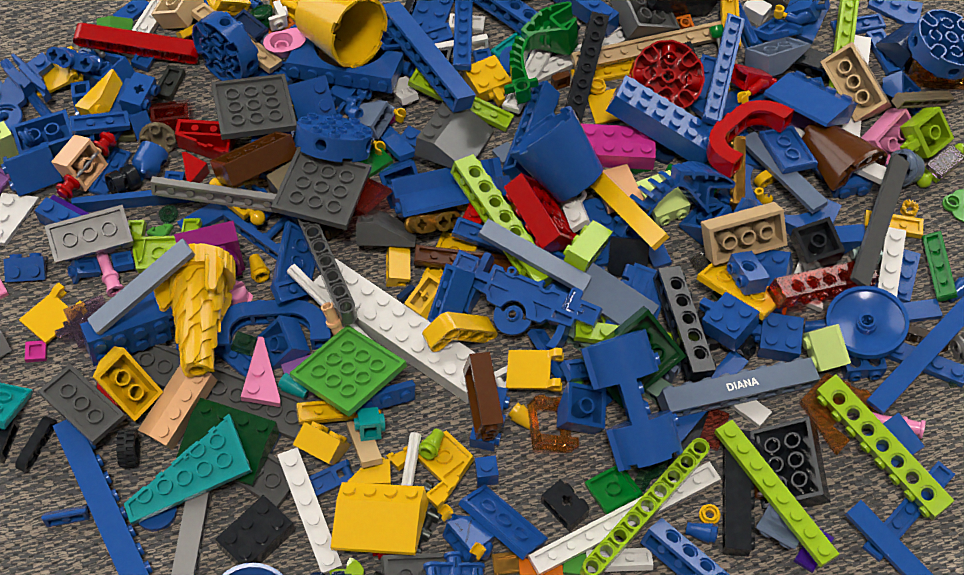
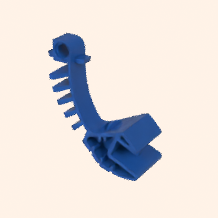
M687 161L682 164L672 165L671 176L663 171L658 172L663 181L661 183L653 178H649L648 182L654 187L651 192L640 185L638 189L647 196L644 201L634 194H631L630 198L640 204V208L650 216L657 204L673 189L679 187L689 201L705 212L710 213L724 206V203L714 197L715 188H734L735 182L705 163ZM616 215L614 217L618 223L613 232L620 237H639L620 216Z

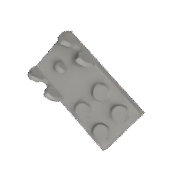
M123 205L44 226L55 264L99 252L112 253L117 247L130 248L134 245Z

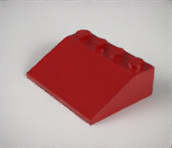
M521 173L504 186L507 192V199L516 206L515 211L517 215L526 222L525 228L530 234L534 235L536 238L534 242L538 247L552 252L566 249L568 245H571L577 235L576 232L574 233L571 230L567 218L555 199L535 179Z

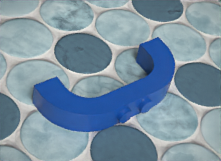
M295 299L277 305L276 300H257L238 303L228 308L221 322V332H218L217 346H220L218 349L224 354H229L231 352V340L239 329L248 325L271 324L279 315L298 318L299 324L305 326L310 332L312 350L319 349L332 337L331 330L326 325L324 313L309 302ZM214 348V355H217L218 352Z

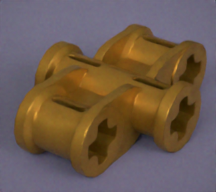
M456 211L434 212L431 215L421 213L407 217L404 226L409 233H430L436 229L446 231L454 229L456 221L461 215Z

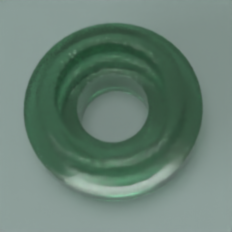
M171 205L164 206L159 211V218L162 222L172 223L178 218V210Z

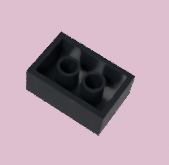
M262 495L227 527L215 541L218 548L236 566L244 563H262L295 532L293 522L268 498Z

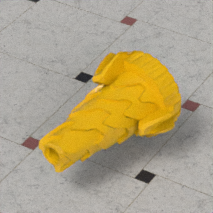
M202 243L188 244L195 253V256L153 291L160 311L165 312L170 306L172 308L175 324V341L180 352V365L184 375L190 378L205 375L207 372H214V348L218 345V332H221V322L231 305L232 294L230 290L234 288L236 283V263L234 257L220 247Z

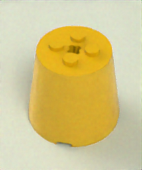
M299 0L295 12V23L301 34L343 67L356 68L370 61L380 49L383 43L381 42L383 32L387 31V14L379 0Z

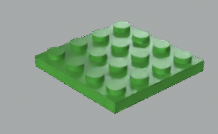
M347 325L290 372V377L350 417L404 370L407 364L404 359Z

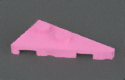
M258 336L242 390L241 401L281 407V400L264 338Z

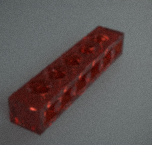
M856 261L775 278L767 288V292L778 309L792 308L798 304L806 305L815 300L823 301L828 297L835 298L841 292L859 286L850 280ZM876 270L874 271L870 286H874L875 281L879 278Z

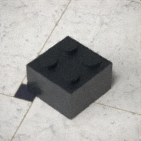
M830 217L792 229L790 239L805 272L842 260L845 249Z

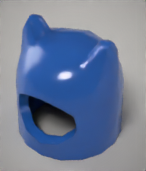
M150 141L141 142L132 159V165L138 171L141 181L152 178V176H158L160 174V166L168 160L169 154L156 143Z

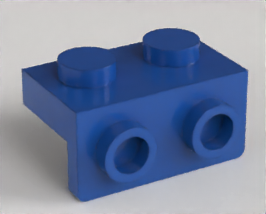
M29 253V257L23 258L22 254L9 255L10 258L3 259L5 282L46 280L47 278L45 260H48V257L42 256V253Z

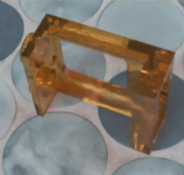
M537 395L527 404L533 450L571 453L579 446L578 437H571V430L560 429V436L541 434L539 431L537 410L555 411L557 413L562 397L553 398L546 397V395Z

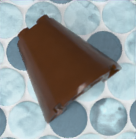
M816 123L815 125L809 124L804 129L805 134L802 140L817 160V168L832 191L845 186L853 172L872 163L884 166L887 161L888 154L882 148L837 125L825 127Z

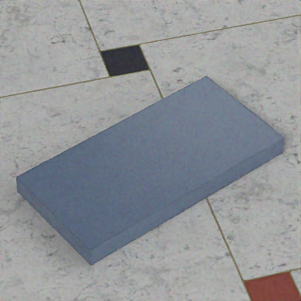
M592 263L586 271V274L592 276L585 288L581 299L603 309L601 315L612 323L621 325L643 306L649 309L653 315L659 308L658 304L596 264Z

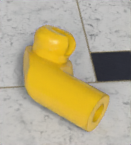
M757 187L754 194L763 205L773 201L772 195L768 197V194L764 195L763 188Z

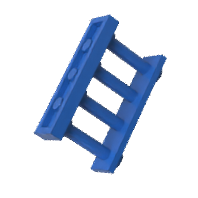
M255 184L251 186L252 191L268 193L264 188H259ZM229 209L223 213L224 222L234 221L237 233L276 261L280 243L276 244L271 238L284 227L287 221L299 225L298 218L280 214L282 218L266 233L262 234L257 230L259 226L245 222ZM263 211V213L265 214V217H266L265 220H266L273 212Z

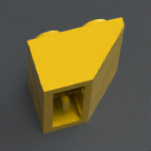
M427 272L404 305L427 320L440 280Z
M314 421L311 424L304 422L293 443L294 446L331 465H335L351 446V444L346 442V437L333 431L328 433L329 428Z

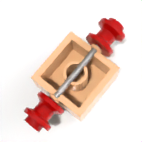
M101 132L99 134L100 140L93 142L89 138L74 135L51 161L65 180L63 184L58 183L56 185V192L60 197L71 199L74 189L86 192L107 167L108 163L102 155L107 156L109 154L108 148L110 146L115 147L117 144L116 138L112 133Z

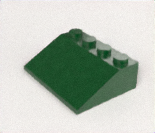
M643 306L601 341L646 329L651 348L654 353H658L661 364L658 365V371L637 378L642 382L645 391L684 359L686 355L649 309ZM617 385L605 387L618 404L624 408Z
M200 398L190 416L177 457L196 441H200L209 433L208 431L213 426L216 427L224 420L223 418L227 414H230L252 470L251 473L234 481L253 487L280 435L276 421Z

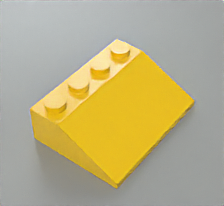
M342 482L336 500L331 550L416 555L429 504L425 487Z

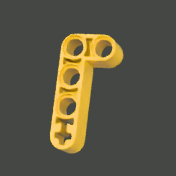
M445 312L431 322L423 330L422 335L430 350L437 352L452 340L486 343L495 339L498 333L487 316Z

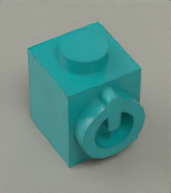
M378 407L358 409V418H354L355 431L359 430L360 440L382 439L381 432L386 431L384 413L379 414Z

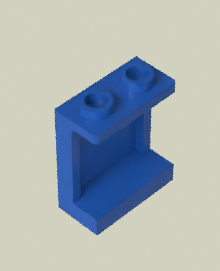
M47 141L40 143L39 148L11 158L3 157L4 163L1 164L5 175L9 174L11 181L8 182L12 192L16 191L18 196L63 181L61 174L51 162L54 157Z

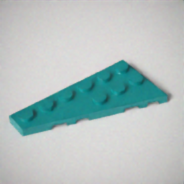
M227 414L223 418L224 420L216 427L213 426L208 431L209 433L200 441H196L177 457L164 472L161 471L157 474L150 484L143 486L124 503L132 525L252 472L230 414Z

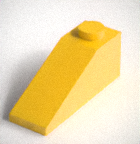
M111 69L75 105L81 115L107 113L110 111L123 84L114 69Z

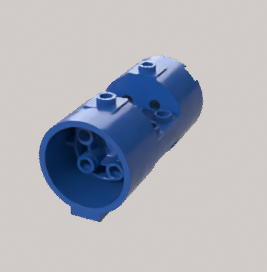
M646 329L620 335L581 348L592 389L596 390L617 385L628 419L605 429L617 470L619 472L630 470V465H635L638 468L646 467L671 459L674 452L677 455L683 453L677 426L680 425L677 414H673L671 410L651 413L648 402L642 399L641 396L645 392L642 382L637 378L658 371V365L661 364L658 353H654L651 348Z

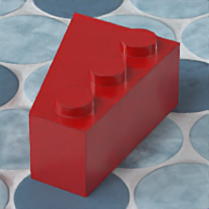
M177 120L175 137L179 148L210 159H215L234 150L236 138L222 140L218 121Z

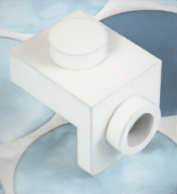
M280 0L274 1L275 16L268 18L271 31L288 27L287 16L289 15L286 6H282Z
M407 76L399 78L393 90L395 99L402 105L412 104L413 101L419 99L418 93L408 86L409 79Z

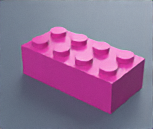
M581 124L603 167L613 168L627 164L629 169L653 170L656 158L654 139L632 126Z

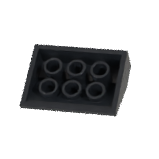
M809 416L751 431V439H754L756 450L802 507H812L831 502L817 426ZM760 499L762 509H767L770 503L767 499Z

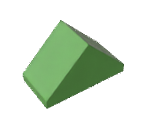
M107 16L97 18V25L132 30L133 19Z

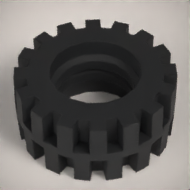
M121 429L117 432L118 435L116 437L117 462L119 467H136L140 462L139 432L137 429Z

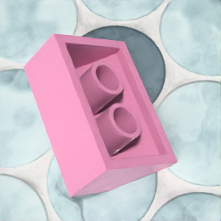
M889 108L861 137L882 148L888 154L884 167L889 163L891 154L896 150H901L900 146L906 141L900 126L911 119L907 108Z

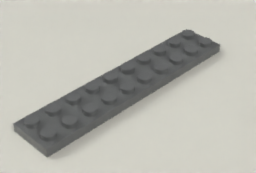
M157 344L130 354L162 389H165L180 365V352L163 344ZM214 365V372L210 373L218 381L207 396V400L276 421L279 434L295 441L303 424L299 425L296 403L309 401L278 390L281 407L241 401L246 377Z

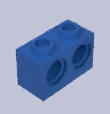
M849 355L851 363L840 366L843 380L850 379V381H859L862 378L877 380L883 377L887 370L885 357L862 359Z

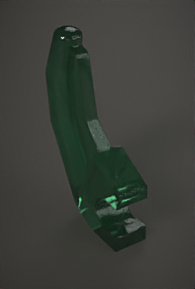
M670 459L642 467L639 470L634 482L642 492H645L652 480L659 478L667 470L665 466L668 465Z

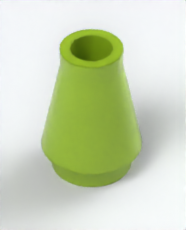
M433 429L432 433L419 444V454L428 460L436 457L444 433L440 429Z

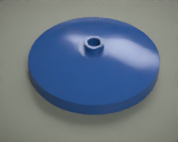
M857 286L841 292L832 300L827 310L826 327L839 324L849 355L862 359H877L892 354L904 343L909 330V316L903 303L892 293L878 287Z

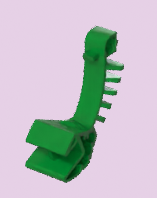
M571 2L557 3L539 10V13H536L531 18V21H528L521 28L522 37H515L512 50L509 53V71L512 84L505 85L504 90L505 95L514 93L517 105L528 102L532 97L531 88L539 86L538 79L536 77L529 79L525 69L526 59L530 50L541 49L558 54L571 55L577 47V19L573 18Z

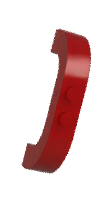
M767 100L749 101L739 105L732 112H728L720 122H716L712 128L706 150L708 161L718 172L731 178L741 169L744 154L730 147L728 143L752 125L768 126L781 133L791 124L794 109L781 103Z

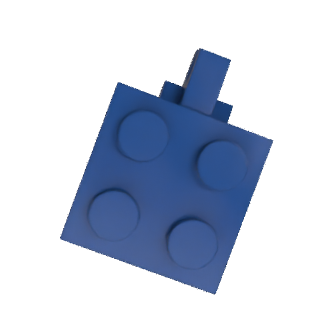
M725 292L718 301L713 302L704 297L699 302V309L705 313V316L702 318L704 333L734 352L737 351L759 325L760 312L728 292Z
M770 313L763 321L761 320L760 324L750 334L754 342L758 343L757 356L791 362L799 358L804 318Z

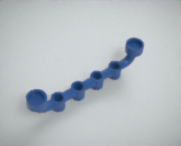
M406 61L404 62L402 74L411 77L416 70V66L414 63ZM358 88L357 97L349 96L347 98L345 114L349 118L358 119L362 117L364 112L359 107L362 101L365 99L369 100L372 97L374 91Z

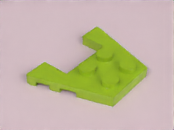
M201 218L183 219L181 232L201 228L203 223ZM128 220L134 242L132 250L136 270L138 273H142L176 244L175 237H144L147 226L145 220Z

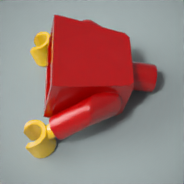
M734 64L730 83L744 90L737 95L738 103L743 104L749 102L750 95L754 96L756 93L764 94L769 87L777 82V79L772 78L770 74L761 69Z

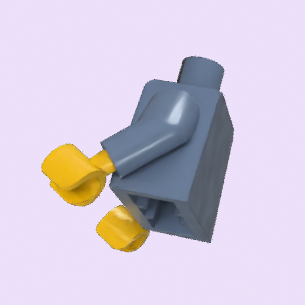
M382 100L363 103L359 108L363 109L364 115L358 119H360V123L372 129L371 145L375 147L377 155H382V151L379 148L386 150L385 143L383 141H375V139L381 137L394 115L397 122L403 123L406 111L403 108L396 110L394 106Z

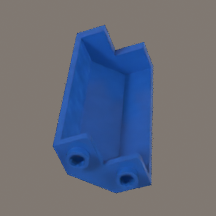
M500 157L481 160L483 169L487 175H490L496 188L501 191L502 196L506 195L507 192L504 186L510 182L509 175H503ZM449 167L387 180L388 184H386L387 195L391 197L395 213L399 217H408L470 203V201L450 173L452 168Z

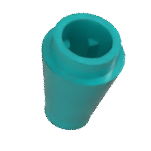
M285 373L278 383V387L281 388L282 392L305 399L309 393L308 389L294 381L288 373Z

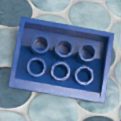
M800 71L787 73L763 94L825 127L849 123L858 104L852 101V97L846 94L840 95L836 93V89L829 86L824 87L820 81L813 78L810 80L805 77L806 74Z

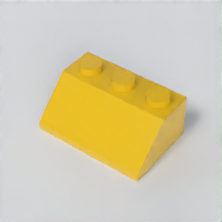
M114 346L99 361L93 375L96 382L134 422L163 393L161 388L126 349Z

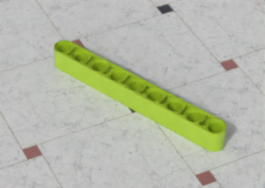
M696 438L687 446L683 453L678 456L584 560L580 569V575H602L704 461L710 449L709 443L706 440ZM694 449H699L702 453H697ZM681 463L688 464L689 468L682 466ZM668 477L675 478L677 482H671ZM655 492H661L664 497L657 496ZM641 506H647L650 512L644 511ZM628 521H634L637 527L630 526ZM614 536H620L624 541L618 542L614 539ZM600 551L608 552L610 557H603ZM592 566L595 568L596 573L588 572L586 567Z

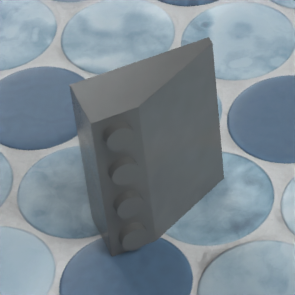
M610 0L613 8L619 12V22L627 40L681 29L673 12L650 9L647 0Z
M443 101L416 137L414 155L452 168L454 161L472 154L477 159L495 130L470 109L453 113Z

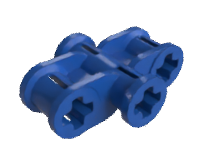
M50 47L46 52L47 60L62 68L71 66L73 69L82 72H97L102 67L101 59L86 51L77 53L74 49L66 47Z
M450 551L444 554L446 562H426L423 564V569L426 570V575H484L485 564L482 562H462V552Z

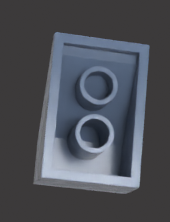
M784 37L745 48V66L761 69L774 78L775 75L787 70L810 48V43L791 37Z

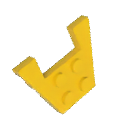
M447 430L443 432L444 437L436 457L428 460L418 453L417 459L440 481L439 484L426 493L428 501L437 510L444 505L474 461L473 455ZM408 446L404 447L403 451L395 454L391 452L386 455V458L390 459V463L398 471L405 466Z

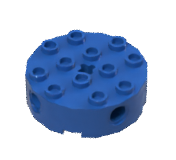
M944 9L930 10L918 20L908 36L909 49L912 53V58L924 69L933 73L935 77L953 80L962 79L964 77L963 17L955 12Z
M213 11L193 26L192 38L198 54L202 53L206 60L205 66L218 79L225 81L248 78L257 71L259 67L258 48L253 44L250 36L245 31L243 23L237 22L228 12Z
M307 113V116L300 117L297 121L294 143L296 147H301V152L319 159L342 162L343 158L350 159L352 162H358L367 159L370 155L373 131L371 128L360 123V119L342 118L343 115L338 113H332L331 116Z

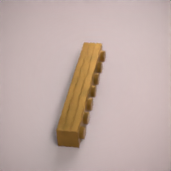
M737 136L730 142V147L744 154L741 169L730 178L735 182V187L730 188L729 195H732L729 200L732 210H735L741 198L745 197L746 136Z

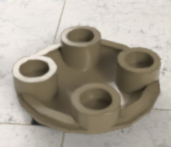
M149 123L139 133V145L143 141H150L163 147L167 153L171 152L176 145L175 132L164 123Z

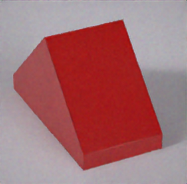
M182 152L187 181L201 183L209 174L207 163L187 152Z

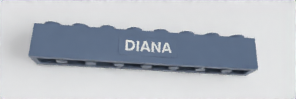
M799 357L791 362L785 363V361H781L769 367L762 365L755 370L749 371L744 369L737 374L730 375V373H725L714 379L707 377L700 380V382L693 383L688 381L677 387L670 385L662 389L657 400L662 411L671 410L678 417H683L811 388L816 385L820 377L811 357L806 359Z

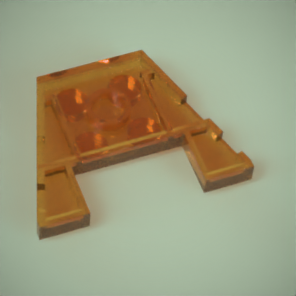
M826 373L802 398L800 404L816 424L817 429L832 451L838 455L849 443L850 439L834 427L837 422L831 416V411L827 406L823 407L816 399L817 389L833 377ZM842 380L871 412H877L866 403L867 399L872 395L870 391L866 389L860 390L851 386V383ZM836 397L833 399V402L837 405L844 403L842 398Z

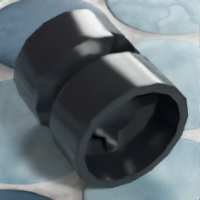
M132 164L122 166L118 171H111L105 174L104 177L106 186L111 194L126 193L127 189L132 190L141 185L139 173Z

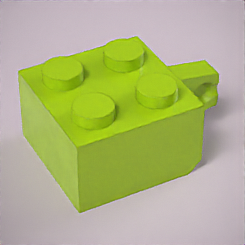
M941 107L923 108L900 126L906 139L900 146V149H910L921 158L934 156L954 139Z

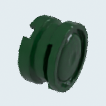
M269 4L257 6L250 11V14L267 28H270L268 18L275 16L273 8Z

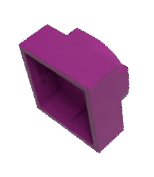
M234 221L174 234L176 243L183 238L188 244H208L228 251L234 257L236 263V277L242 275V271L245 270Z

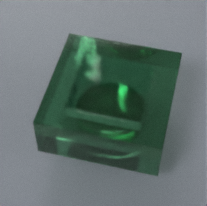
M238 331L230 350L250 356L257 337Z

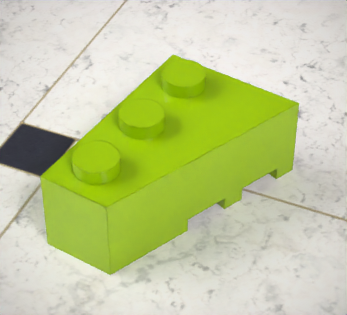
M592 220L588 226L584 225L580 234H577L571 245L566 247L563 252L565 256L563 261L586 273L589 266L597 260L606 247L613 231Z

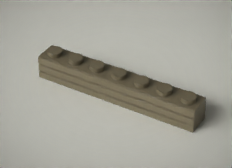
M943 90L898 92L891 101L897 109L948 106L955 98L949 91Z

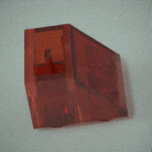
M189 99L156 103L150 107L151 123H164L174 132L178 119L191 120Z

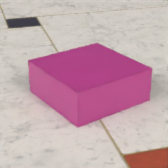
M42 340L25 342V362L47 361V344Z

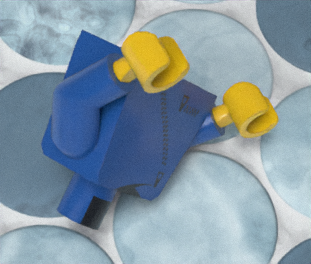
M790 0L785 12L784 6H775L774 17L776 19L784 17L788 22L802 25L816 21L822 10L829 9L830 2L829 0Z
M444 504L437 512L442 515L441 519L447 522L442 535L455 551L463 553L462 560L464 562H473L475 559L487 560L492 552V542L495 536L471 515H456L449 505Z

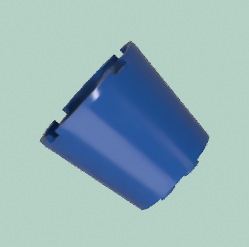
M571 106L561 108V113L557 115L553 112L543 118L519 137L520 143L517 146L515 144L512 145L509 150L510 155L557 202H563L576 197L580 192L592 185L603 172V166Z

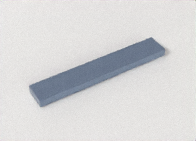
M755 131L746 135V150L812 214L828 205V200L797 171L782 174Z
M487 219L478 233V237L571 289L576 287L584 292L592 276L490 219Z
M183 238L87 319L96 334L102 335L195 256V253Z

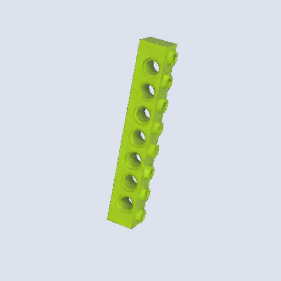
M474 154L454 161L450 173L483 222L485 223L487 219H490L534 244L533 238L526 232L522 222L517 219L512 207L506 203L501 191L496 188L490 175H487L481 162L476 159ZM503 251L511 264L517 269L519 275L538 282L544 280L546 283L544 287L551 284L553 278Z
M837 374L817 389V401L823 407H828L833 419L838 423L841 422L846 427L845 431L851 438L855 437L860 442L859 446L866 454L870 453L875 458V464L881 470L885 469L888 472V477L896 486L900 485L904 490L905 497L911 502L914 501L920 507L918 510L925 518H930L933 521L953 504L955 500ZM836 397L842 398L844 403L837 405L833 402V399ZM855 413L858 415V419L850 420L847 414ZM864 428H869V429H871L872 432H873V435H871V436H866V435H864V434L862 433V429H864ZM884 444L888 450L881 452L877 449L876 445ZM894 459L899 460L902 463V467H894L891 461ZM906 476H914L917 479V483H908ZM924 491L929 492L932 495V500L923 499L921 493Z

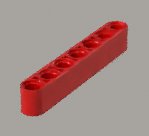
M78 23L73 37V43L80 47L130 55L137 53V55L150 58L154 56L156 59L187 64H196L199 58L193 40L89 23Z

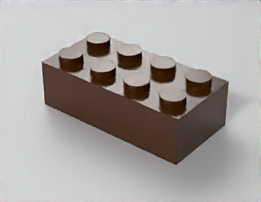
M275 131L210 160V163L219 183L239 187L244 184L243 181L256 179L265 171H274L278 165L291 162L297 148L291 134Z

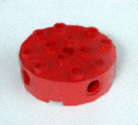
M659 40L645 47L633 61L629 72L630 78L652 89L655 93L667 98L670 102L684 110L691 106L701 94L705 81L704 67L700 59L692 52L689 46L675 40Z

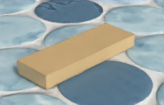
M354 421L346 422L361 467L365 468L382 464V457L376 441H361L359 430L355 431Z

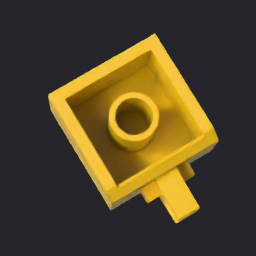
M495 55L471 64V70H463V79L474 91L476 97L486 102L493 99L498 107L502 106L505 101L504 86L512 84V80Z

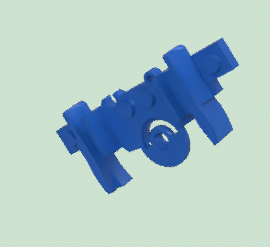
M43 52L28 63H25L13 53L11 56L18 65L20 72L15 67L10 70L3 69L7 78L4 83L0 81V122L4 118H8L4 123L10 132H12L11 125L23 121L21 108L27 103V97L35 90L43 96L46 103L52 98L42 76L55 66L47 60Z
M459 250L452 265L476 273L474 283L468 295L467 304L463 309L465 314H471L482 294L487 297L489 303L496 306L493 314L494 323L504 334L518 335L526 331L532 322L542 325L548 321L550 325L558 326L552 339L546 345L548 349L562 348L567 340L570 329L573 328L576 321L595 328L603 309L582 300L583 291L581 289L573 287L570 293L567 294L557 290L555 285L552 284L551 289L544 290V285L546 284L544 280L538 282L523 275H518V271L514 266L508 267L506 273L503 267L494 264L490 273H488L494 261L491 253L485 252L480 259ZM510 302L521 303L526 310V320L523 319V311L518 306H509L505 311L501 309ZM512 311L516 312V316L514 318L509 317V314Z

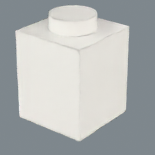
M747 0L743 6L749 21L758 26H761L770 16L772 5L764 0Z

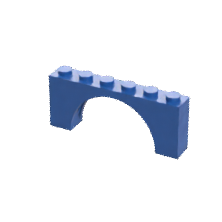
M306 38L302 46L291 51L285 62L287 77L303 80L326 75L328 84L392 94L404 69V53L386 50L379 59L370 64L356 68L338 67L320 59L317 46Z
M745 164V197L756 200L758 206L763 205L756 198L751 187V175L754 167ZM721 188L717 199L726 205H729V200L732 196L729 195L730 188ZM827 199L828 205L813 214L810 211L799 215L784 214L786 233L791 236L792 229L830 217L834 224L842 205Z

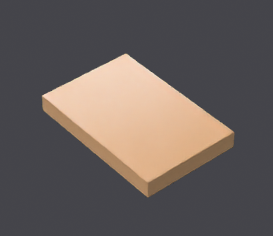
M627 164L603 170L627 196L630 197L631 194H634L644 201V197L638 189V185ZM602 199L603 204H604V206H605V208H606L608 214L615 212V211Z

